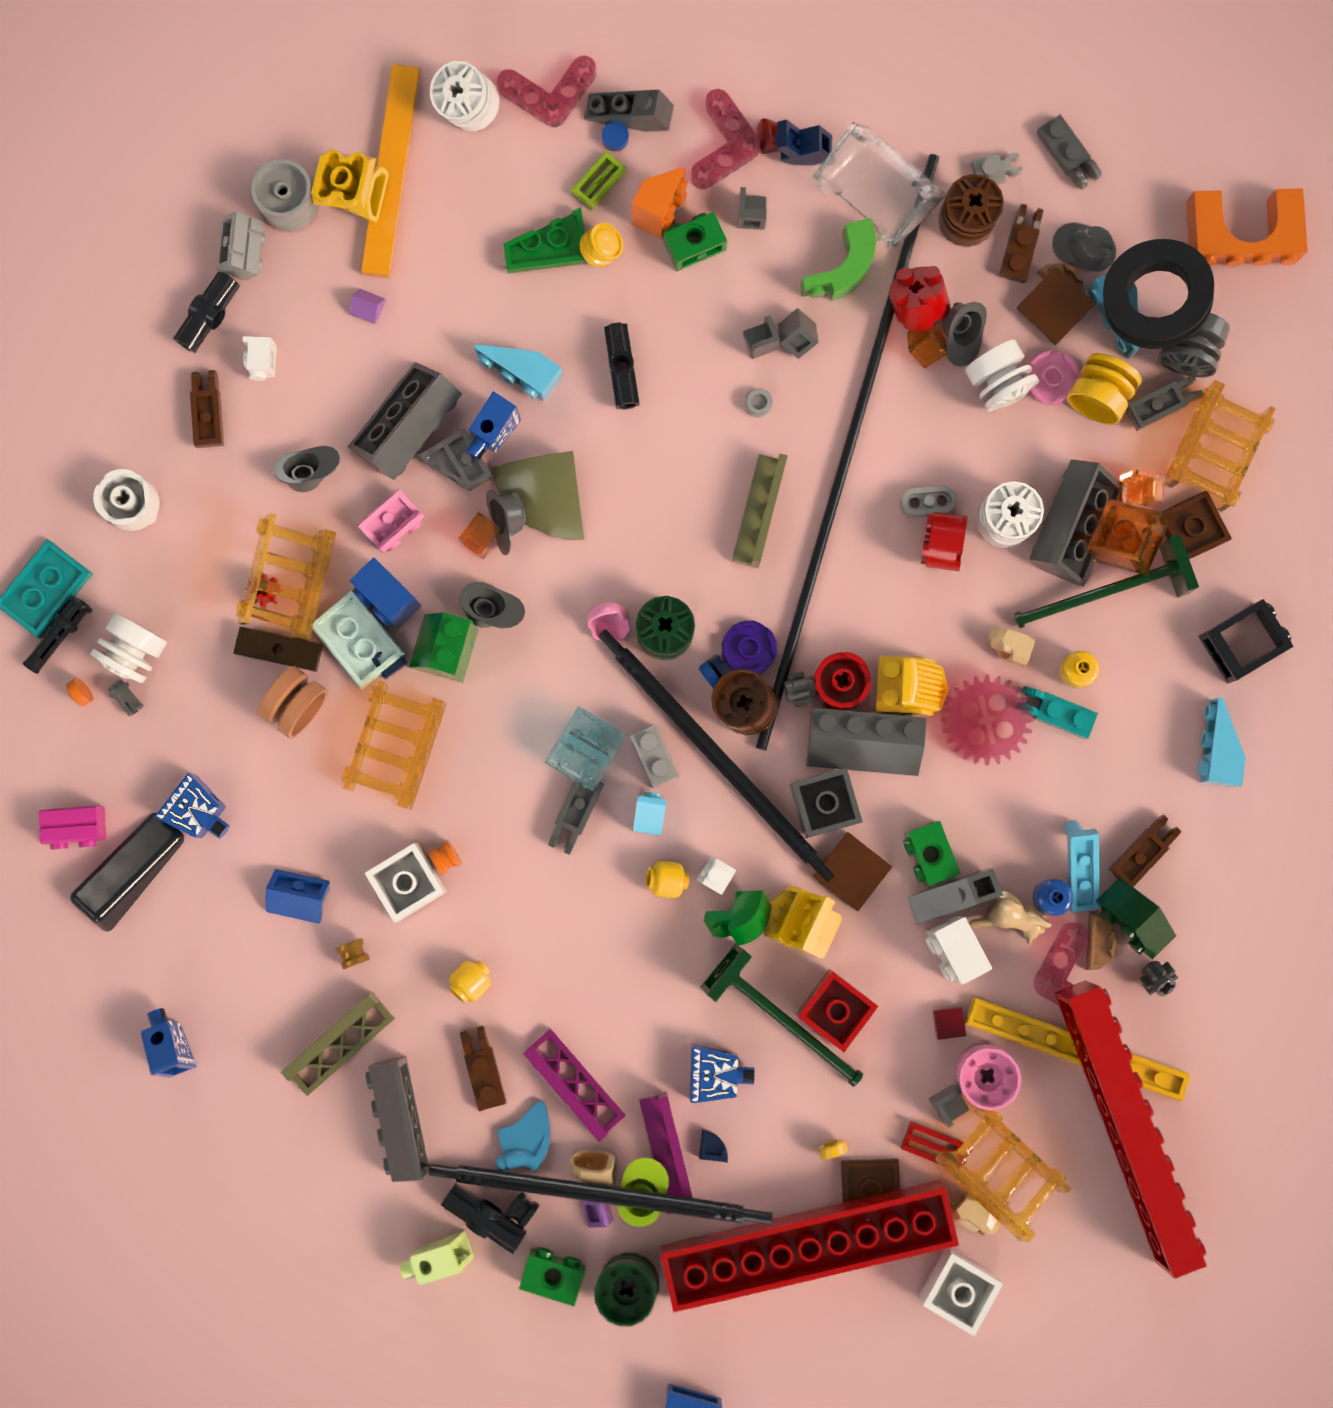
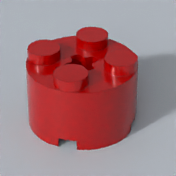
M905 267L897 272L896 278L889 288V296L898 322L903 324L904 328L911 331L927 330L934 327L933 323L940 318L943 321L950 311V300L943 276L938 267Z
M934 512V514L928 513L925 538H930V541L924 540L921 564L926 565L927 568L960 571L968 516Z
M839 652L826 657L813 674L816 699L828 709L848 711L856 707L866 698L872 684L871 675L865 661L850 652ZM841 676H844L846 678L845 683L848 686L838 687V681L835 678L839 679Z

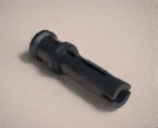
M71 595L69 598L70 603L61 614H56L54 619L56 623L39 642L26 661L23 662V665L30 671L38 674L67 635L78 630L77 625L83 617L93 611L88 604L78 597Z

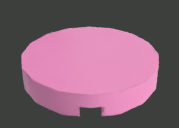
M1046 350L1037 354L1028 364L1032 367V371L1027 376L1035 374L1039 382L1028 393L1037 402L1045 405H1059L1066 402V397L1074 382L1080 378V370L1076 361L1068 354L1054 350Z

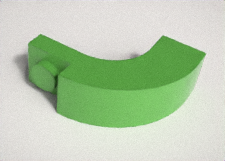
M872 218L845 224L842 235L847 251L846 260L841 266L832 271L802 277L800 285L802 297L810 295L811 298H817L829 291L831 301L850 294L862 283L869 271L876 249V233Z

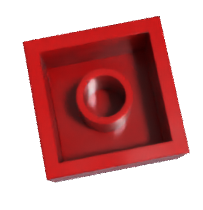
M829 969L795 1015L842 1052H845L879 1006Z

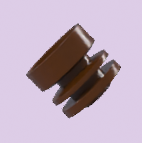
M978 174L962 176L952 184L940 208L938 218L940 230L947 240L958 246L971 247L979 245L989 237L1002 214L1004 205L1002 191L998 185L990 178Z
M745 669L733 670L722 676L715 684L711 696L712 708L718 719L735 733L745 736L759 734L766 730L774 721L778 709L777 699L771 687L757 673ZM746 700L751 702L748 711L743 708L745 706L744 701Z

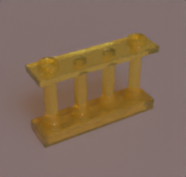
M1214 380L1206 387L1204 396L1198 404L1162 484L1173 488L1178 483L1186 481L1222 498L1217 510L1223 512L1230 506L1234 507L1241 495L1238 489L1264 433L1267 434L1274 424L1275 419L1272 418V415L1276 408L1270 406L1260 415L1224 399V395L1221 392L1225 384ZM1219 408L1255 425L1250 438L1247 439L1213 423V419L1210 418L1213 410ZM1202 434H1212L1243 449L1244 451L1238 464L1201 447L1202 444L1199 443ZM1198 457L1232 473L1233 475L1227 488L1191 472V468L1187 467L1191 458Z
M269 513L264 518H260L257 525L256 534L260 536L244 598L239 600L236 607L235 616L239 617L237 624H249L252 617L289 627L290 631H293L291 638L308 641L336 532L325 529L318 531V535L311 536L274 525L277 514ZM271 536L309 546L313 551L311 561L305 563L268 552ZM264 563L304 574V577H306L304 588L298 590L261 579ZM260 590L296 600L297 604H300L298 614L291 617L255 607L254 602L257 591Z
M379 681L378 685L373 686L369 695L371 706L351 766H346L341 781L344 782L343 788L354 791L355 785L359 784L394 795L395 799L399 800L397 806L412 810L447 703L432 698L431 704L426 703L424 705L386 693L389 685ZM382 704L422 715V719H425L422 730L418 729L416 732L378 720ZM376 730L413 742V745L416 746L414 756L405 758L370 747L369 743L373 731ZM368 757L404 769V772L408 773L405 783L397 785L360 773L364 758Z
M977 1108L974 1112L982 1119V1122L957 1152L941 1151L934 1160L1019 1241L1029 1243L1036 1235L1029 1227L1032 1217L1054 1190L1061 1193H1069L1072 1188L1065 1183L1067 1179L1059 1170L1051 1169L1002 1122L1003 1117L996 1110ZM992 1129L1004 1141L978 1172H971L965 1166L967 1163L966 1159ZM1013 1149L1025 1161L1001 1191L993 1193L986 1186L988 1184L987 1179ZM1034 1169L1046 1182L1021 1213L1017 1212L1015 1214L1008 1207L1010 1204L1008 1200Z

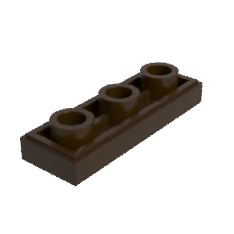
M239 627L233 654L317 672L323 645ZM278 646L283 647V651L280 654L275 652Z

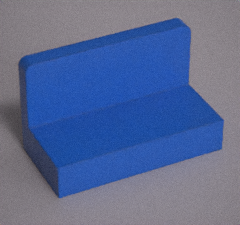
M275 869L266 887L265 910L268 913L320 924L323 903L330 889V881Z

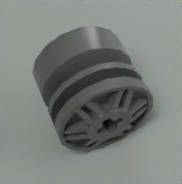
M1210 313L1205 324L1194 336L1178 345L1163 348L1158 356L1159 362L1165 368L1185 376L1194 375V377L1203 378L1213 376L1217 371V362L1221 358L1220 349L1225 346L1230 331L1229 324L1218 315Z

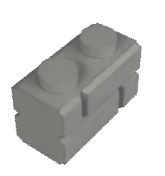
M233 212L223 217L217 266L218 272H224L227 275H233V277L242 280H248L258 275L263 263L262 259L259 258L260 248L265 242V233L262 232L263 221L252 217L249 218L238 212Z
M656 724L630 735L653 789L679 778Z

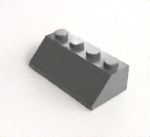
M415 362L349 444L348 448L380 473L395 480L397 476L404 472L411 458L422 449L423 443L430 434L438 429L445 415L456 406L457 400L462 393L441 373Z
M1071 459L1029 560L1047 573L1084 587L1125 487L1100 463ZM1102 522L1104 523L1103 531L1106 528L1103 537L1098 534L1099 526Z
M813 708L810 714L806 766L831 769L847 767V770L918 776L925 747L927 718Z
M404 1056L374 1063L368 1067L369 1072H366V1082L368 1088L373 1089L375 1097L371 1104L373 1115L375 1118L379 1117L381 1129L377 1130L378 1141L381 1147L385 1146L387 1156L383 1158L385 1173L391 1176L392 1182L422 1180L429 1171V1163L407 1057Z

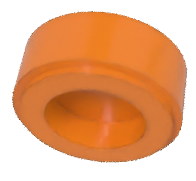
M76 677L67 683V691L78 705L85 706L93 701L92 692L80 678Z

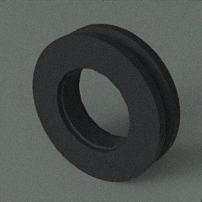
M1153 239L1134 245L1114 261L1106 275L1103 286V299L1108 323L1123 340L1142 348H1168L1188 340L1205 324L1213 306L1214 276L1209 263L1195 248L1177 240ZM1151 272H1171L1179 276L1187 286L1188 297L1183 306L1173 314L1160 318L1147 317L1137 312L1129 301V291L1134 282Z

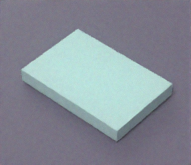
M352 590L309 624L362 690L378 678L384 670H387L396 663L397 659L406 655ZM377 652H382L381 656L377 658L381 665L376 667L372 662V658H374Z

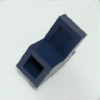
M787 119L777 122L775 143L777 149L781 151V161L791 165L808 166L832 161V134L822 126L817 125L800 130Z

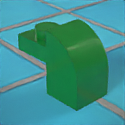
M763 890L736 891L732 910L706 911L703 921L713 937L726 938L732 936L737 945H744L754 941L765 931L772 906Z

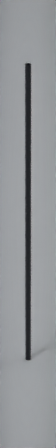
M930 154L928 157L892 282L900 269L908 267L940 158L936 154ZM889 294L772 691L776 696L778 709L784 692V682L787 681L894 316V309ZM775 719L766 730L760 732L756 744L757 749L767 750Z

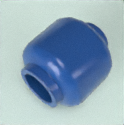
M1046 879L1036 885L1032 899L1034 906L1039 912L1045 915L1059 916L1070 909L1073 903V893L1068 884L1062 880Z

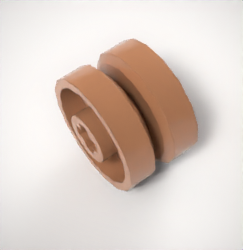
M295 666L287 669L273 683L257 710V715L267 723L274 724L278 722L277 730L289 739L297 737L311 723L328 696V690L318 682L313 681L307 684L308 675Z

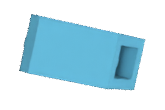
M645 791L644 796H638L633 832L661 836L666 800L661 799L662 794Z

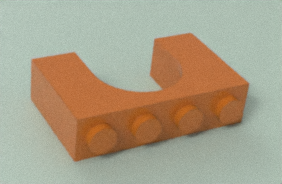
M1303 188L1276 189L1267 199L1268 233L1266 239L1253 243L1235 238L1226 228L1223 218L1222 190L1194 191L1186 201L1188 243L1204 256L1210 267L1226 263L1230 267L1239 266L1243 263H1254L1255 266H1264L1271 262H1281V265H1292L1297 263L1308 252Z

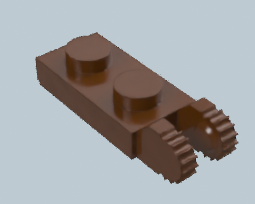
M1021 203L1015 223L1011 227L999 277L1025 284L1040 232L1038 228L1044 209L1037 208L1033 215L1032 226H1025L1022 223L1027 213V205Z
M216 370L208 371L209 390L203 391L200 373H191L192 392H190L193 444L196 448L224 446L221 396Z
M1164 814L1152 823L1149 829L1143 831L1108 870L1116 878L1120 877L1134 887L1170 849L1169 846L1180 835L1181 830L1178 827H1174L1161 840L1155 834L1168 821Z
M484 1026L477 1027V1036L482 1046V1050L473 1052L468 1032H460L465 1052L464 1059L478 1111L507 1103L493 1047H490Z

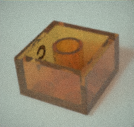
M1108 499L1087 549L1093 560L1097 563L1147 575L1168 525L1161 511Z

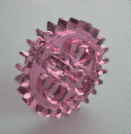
M988 674L985 675L984 682H980L978 677L974 676L973 685L964 680L963 685L965 689L963 691L959 688H954L958 695L956 698L947 696L948 701L952 705L951 707L942 708L949 713V717L941 718V721L949 723V727L942 730V732L951 733L952 737L946 742H956L957 746L954 752L956 753L963 749L965 751L963 755L964 760L971 754L974 755V764H977L980 757L984 758L986 766L989 765L990 758L993 757L997 764H1000L1001 755L1004 754L1010 760V750L1013 749L1015 752H1021L1017 746L1018 742L1028 743L1022 736L1023 733H1032L1031 729L1025 727L1026 723L1034 721L1033 718L1026 717L1025 714L1031 711L1032 707H1023L1022 703L1028 697L1018 698L1017 694L1021 688L1018 687L1013 691L1010 690L1011 680L1001 685L1000 676H997L994 682H990ZM993 695H1001L1005 699V707L1002 710L994 711L990 708L989 699ZM979 696L984 697L989 716L994 715L995 721L991 722L996 740L995 744L990 743L985 724H979V719L983 718L978 699ZM973 702L977 705L978 713L975 717L966 718L963 716L961 708L964 703ZM1008 722L1011 724L1013 732L1010 737L1001 738L998 736L996 728L999 723ZM974 729H980L985 734V741L980 745H974L969 741V733Z

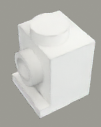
M243 336V343L248 348V351H244L243 365L249 371V378L255 381H265L266 377L275 378L277 346L271 337Z
M710 856L697 881L722 895L736 870Z

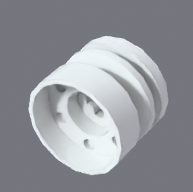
M452 61L444 64L435 73L430 85V98L433 107L441 116L464 131H478L485 128L494 120L498 112L500 98L496 86L475 66L465 61Z
M1016 340L1007 341L989 350L965 369V373L974 387L988 385L980 393L979 397L982 400L992 397L985 403V407L989 412L1013 404L1024 397L1039 382L1035 374L1027 376L1032 371L1030 365L1016 367L1025 357Z
M1016 481L1002 483L992 490L978 508L976 522L979 533L985 541L995 547L1011 548L1018 546L1028 539L1041 524L1044 514L1042 499L1036 490L1026 483ZM1011 507L1015 509V517L1010 516L1011 511L1009 509Z
M114 612L105 629L115 638L112 642L99 638L97 642L107 648L106 653L93 648L90 655L96 658L101 666L120 677L144 683L147 677L136 671L137 667L140 666L151 671L152 666L143 657L147 654L159 658L168 642Z

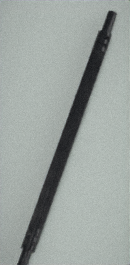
M607 629L602 631L598 637L616 655V661L805 864L809 863L816 872L829 882L835 875L816 855L818 852L627 647L624 649Z
M431 1164L429 1168L430 1176L456 1179L457 1183L741 1224L743 1221L772 1225L773 1212L745 1209L744 1205L465 1165L451 1167Z

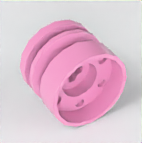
M979 1043L971 1045L961 1053L956 1062L955 1077L958 1087L969 1102L980 1109L993 1111L1005 1108L1014 1101L1020 1091L1021 1075L1018 1065L1005 1050L995 1044ZM991 1068L990 1074L992 1077L989 1080L987 1078L982 1079L980 1071L982 1069L988 1071Z

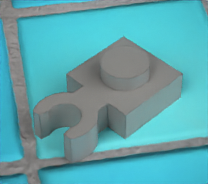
M998 153L973 159L971 162L973 174L984 175L996 184L1004 183L1005 175L1016 177L1023 170L1022 167L1014 168L1010 165L1011 162L1018 160V153L1009 154L1005 160H1001Z

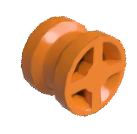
M449 840L443 842L442 847L439 849L428 851L433 864L442 876L448 873V869L452 866L458 867L462 864Z

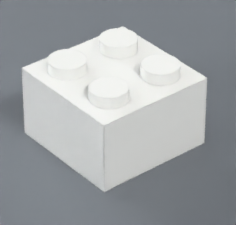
M413 843L365 873L393 922L403 920L447 893L446 888L418 843Z
M955 915L925 931L928 935L925 942L931 953H936L942 963L938 966L946 980L950 979L951 982L963 985L993 969L966 917Z
M947 1248L941 1254L918 1298L924 1307L975 1336L1003 1283L994 1274L952 1249Z

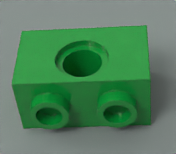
M714 212L709 214L700 213L693 217L690 222L683 225L681 223L674 224L667 229V232H664V245L676 271L722 253L727 248V239ZM694 235L698 236L701 241L691 243L687 238Z
M936 821L904 833L906 839L903 840V844L908 856L913 855L916 866L913 867L919 883L923 881L924 886H930L961 874L941 821ZM928 846L936 851V858L931 863L927 862L923 857V851Z
M537 1247V1250L531 1249L519 1290L574 1307L586 1265H582L580 1259L572 1256H565L564 1259L554 1256V1252L547 1248ZM555 1268L560 1271L561 1278L552 1281L547 1278L545 1272L548 1269Z

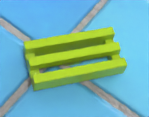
M605 151L573 187L571 194L574 197H578L579 201L583 204L585 203L592 211L627 172V167ZM609 161V166L602 172V174L599 175V177L587 189V191L585 193H582V189L590 182V180L605 165V163ZM615 168H618L615 171V173L607 180V182L600 188V190L593 196V198L590 199V196L598 189V187L605 181V179L612 173V171Z

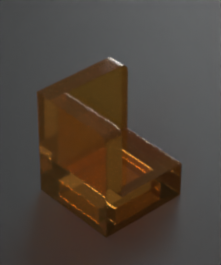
M933 323L934 327L923 331L910 330L907 333L908 351L924 369L947 355L945 334L935 323Z
M1133 470L1120 474L1119 501L1145 507L1163 502L1165 475L1144 470Z
M478 512L460 535L459 540L464 546L484 560L490 552L488 546L500 532V527Z

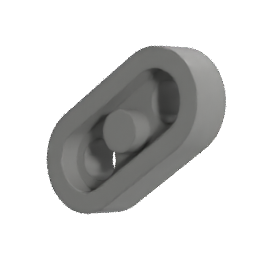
M947 486L911 488L902 496L900 506L902 511L909 517H927L928 513L934 514V512L949 514L956 506L957 496ZM943 498L946 501V505H938L937 499ZM916 500L919 506L913 508L910 506L909 501Z

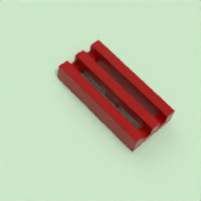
M910 1121L900 1148L956 1171L958 1159L960 1160L962 1148L964 1149L965 1143ZM914 1129L955 1145L954 1151L913 1135ZM911 1140L949 1155L951 1160L948 1161L908 1144Z

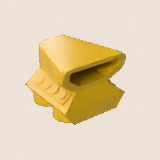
M329 150L321 154L311 191L314 205L342 208L368 221L377 222L388 181V171L383 167L375 166L376 158L366 157L363 153L356 152L346 155L341 154L337 150Z

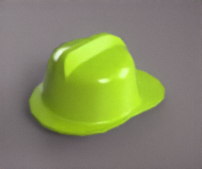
M642 1157L635 1159L627 1166L620 1188L667 1194L669 1178L666 1169L660 1162L653 1158ZM617 1206L618 1213L622 1219L636 1227L650 1225L661 1213L659 1211Z

